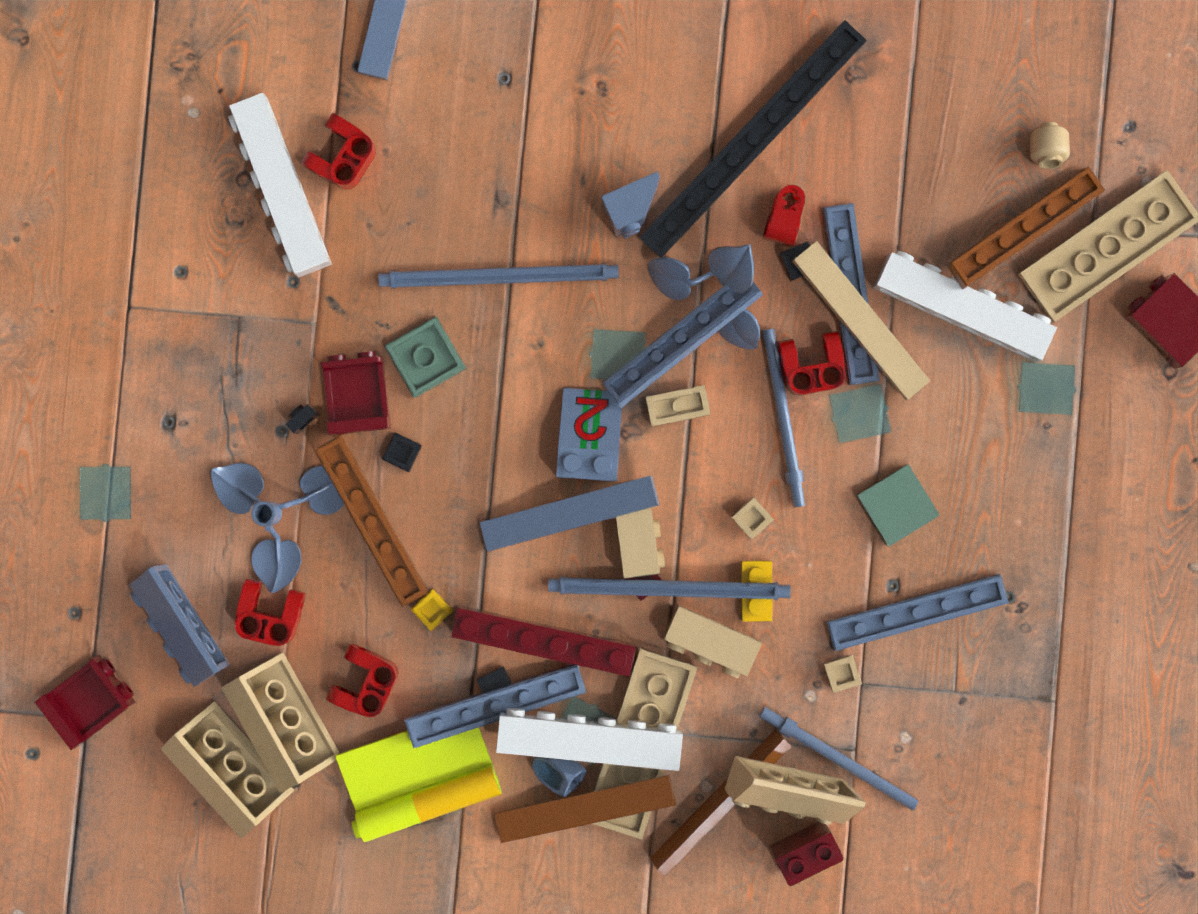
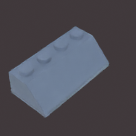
M167 564L151 567L129 584L133 590L130 592L133 601L138 607L141 608L143 606L149 617L146 619L149 626L155 633L159 632L164 639L163 647L166 653L171 658H176L181 666L179 673L187 684L192 683L193 687L230 665Z

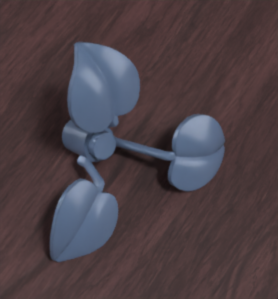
M751 245L723 246L714 249L708 258L711 271L696 279H690L689 268L681 261L673 258H655L647 264L650 276L657 288L665 296L675 300L687 298L691 293L690 286H695L714 275L718 278L720 284L723 286L726 284L732 291L738 293L747 291L751 287L754 277ZM746 309L718 331L725 340L743 349H756L758 347L760 327L755 316Z
M236 463L211 470L213 487L221 503L229 511L236 514H246L252 509L251 516L253 521L257 525L265 526V530L269 531L274 537L275 541L267 539L258 543L252 552L251 560L256 575L265 584L270 593L280 591L295 578L300 569L302 558L298 545L291 540L281 542V537L275 531L273 525L281 520L283 509L308 500L311 509L318 514L329 515L339 511L344 506V502L323 466H317L308 470L300 480V487L306 495L277 504L274 501L261 502L257 497L263 491L264 481L261 473L254 466L246 463Z

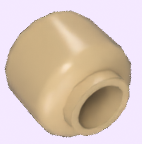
M1045 122L1030 134V157L1040 168H1058L1069 158V132L1064 127L1058 126L1055 122Z

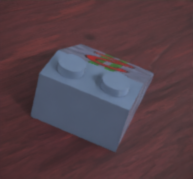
M563 388L556 477L617 482L622 408L617 405L608 391Z

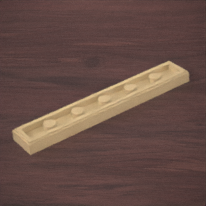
M817 241L792 261L904 400H909L930 382V379Z

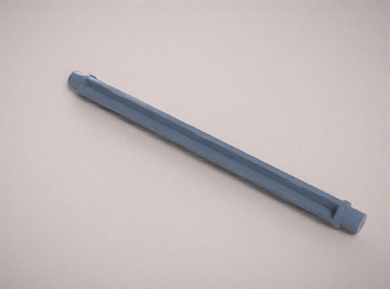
M602 263V265L390 271V273H379L378 280L379 287H391V289L418 286L587 280L607 281V279L619 278L618 265Z
M561 577V579L549 578L548 583L549 592H560L561 595L567 593L778 600V598H790L791 590L790 585H778V582L741 583Z

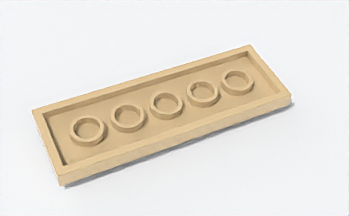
M1166 170L1018 275L1047 317L1054 323L1198 222V212L1169 171Z
M640 648L616 724L628 725V720L646 722V727L658 728L659 723L676 725V730H678L698 667ZM603 763L594 791L661 777L665 769ZM651 811L593 824L642 840Z

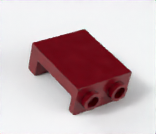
M1175 273L1166 277L1160 275L1149 285L1151 291L1144 298L1142 296L1137 297L1127 307L1130 312L1124 318L1128 322L1133 321L1168 356L1166 361L1175 369L1183 367L1198 352V296Z
M375 351L357 353L358 358L347 360L345 355L328 356V362L320 363L324 373L329 422H327L328 435L391 429L384 359L381 356H376Z
M100 655L91 658L81 669L51 692L44 694L34 702L70 750L79 747L136 703L132 698L134 696L132 689L124 681L120 682L114 674L116 670L113 664L105 657L102 659Z
M816 822L769 846L789 886H793L844 860L831 831L826 824Z

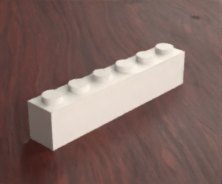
M260 93L229 105L232 115L228 116L229 122L235 133L240 132L243 143L239 144L241 153L245 161L250 160L254 170L250 172V176L256 189L261 187L265 198L261 199V204L267 217L272 215L276 225L271 229L277 244L283 243L286 254L282 258L288 272L293 271L296 276L302 277L332 265L268 98L264 93Z
M898 251L897 254L892 252L887 256L873 287L874 289L1034 362L1043 360L1057 329L1056 326L1050 324L1051 319L1038 313H1034L1031 316L1023 312L1024 307L1015 302L1007 301L1005 304L995 299L996 294L986 289L980 288L979 291L970 287L962 289L954 276L950 279L941 275V269L925 263L924 266L913 262V256L905 252Z
M507 708V713H500L496 753L679 771L683 733L681 730H676V725L659 723L658 728L646 727V722L628 720V725L616 724V719L598 717V722L585 721L586 716L568 714L567 719L555 718L556 713L537 711V716L525 715V710L517 708Z

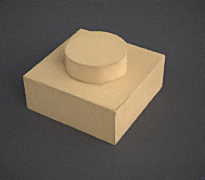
M754 497L731 517L751 540L774 520Z
M852 654L823 663L833 693L862 684Z

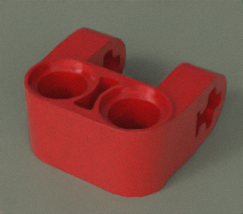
M332 113L324 126L346 140L337 157L330 164L308 151L300 164L322 179L342 189H352L360 182L376 155V147L368 135L347 120ZM359 142L368 143V150L363 155L354 154V147ZM342 168H352L350 179L346 181L338 179V173Z
M787 185L776 194L763 232V240L788 247L794 246L806 198L801 187ZM790 193L792 194V200L796 201V203L790 206L789 209H784V206H787V201L783 197Z
M838 331L822 333L826 363L799 367L794 339L778 341L781 368L786 387L790 393L796 396L830 391L843 384L845 380V366ZM826 368H831L837 373V381L833 385L827 384L823 379V372ZM798 373L804 374L808 379L807 388L804 390L797 389L793 384V378Z
M246 579L237 607L236 633L244 639L272 646L287 644L296 634L306 593L290 589L282 616L257 611L262 582ZM248 616L255 618L258 623V628L254 633L245 629L244 621ZM276 624H282L286 627L287 636L284 640L274 636L273 628Z
M350 643L344 658L370 671L360 694L337 685H331L326 700L350 712L369 718L375 717L381 713L388 702L398 679V668L395 663L381 655ZM379 667H386L390 670L391 680L389 682L378 680L376 671ZM371 694L378 698V709L371 710L365 706L364 698L366 695Z

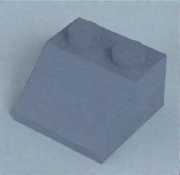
M658 172L601 196V206L615 237L622 235L624 239H627L640 232L639 229L645 222L658 188L660 179Z

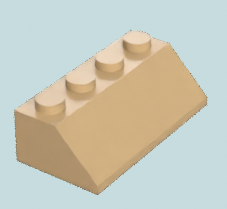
M284 653L277 655L221 687L280 793L300 784L336 761L335 756L340 752Z
M215 701L175 733L161 748L162 752L240 839L294 791L291 787L281 793L279 792L252 742Z
M739 756L734 758L724 789L732 798V802L738 806L749 808L750 805L760 806L761 809L770 813H777L778 810L784 811L798 819H804L805 816L813 817L818 822L831 825L832 822L844 824L861 811L866 804V801L842 778Z

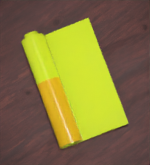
M479 727L414 749L408 730L335 756L356 811L355 820L351 822L353 832L357 839L362 838L364 842L502 795L498 777Z

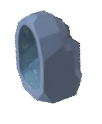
M534 757L532 763L533 772L538 780L551 791L563 797L577 789L587 771L579 762L573 760Z

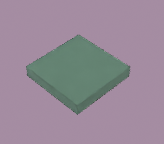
M437 316L385 345L387 352L414 398L467 369Z
M909 464L856 495L888 547L940 516Z

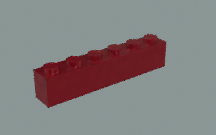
M459 606L457 609L451 636L456 639L630 677L636 645L465 606Z

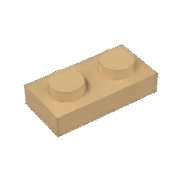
M705 385L645 397L651 427L711 415Z

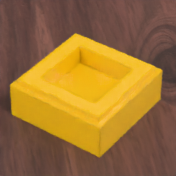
M434 589L411 609L430 631L454 611Z

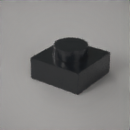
M808 242L779 254L790 282L803 277V274L792 261L810 246Z
M300 404L288 415L291 420L286 423V426L293 433L299 434L320 413L310 404H307L305 407Z

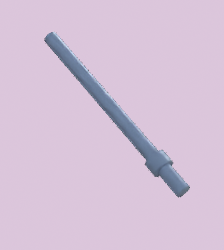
M768 329L763 331L787 467V472L785 473L786 484H790L794 508L806 506L801 483L804 482L803 471L799 470L775 329Z
M767 707L762 709L759 717L778 728L780 734L787 738L793 737L912 811L916 808L919 802L916 798L799 728L797 722L789 717L783 718Z

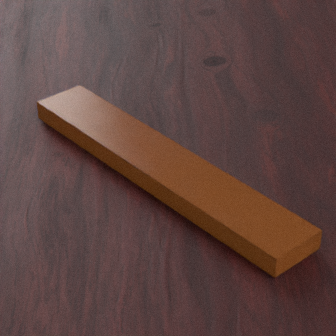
M1087 166L947 263L946 266L961 288L965 289L1097 197L1105 189L1090 167Z
M342 434L315 448L314 450L401 606L403 607L429 593Z
M775 729L748 758L775 764L791 748V745ZM728 778L650 858L656 869L663 876L667 875L735 805L732 802V798L724 790Z
M670 775L497 812L495 813L500 841L505 843L667 808L677 804Z

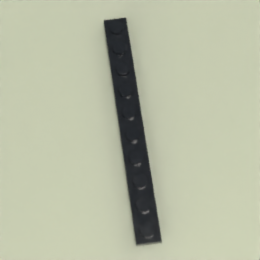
M844 20L639 239L659 258L664 257L867 40Z

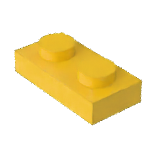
M741 561V583H772V561ZM741 598L742 622L772 621V599Z

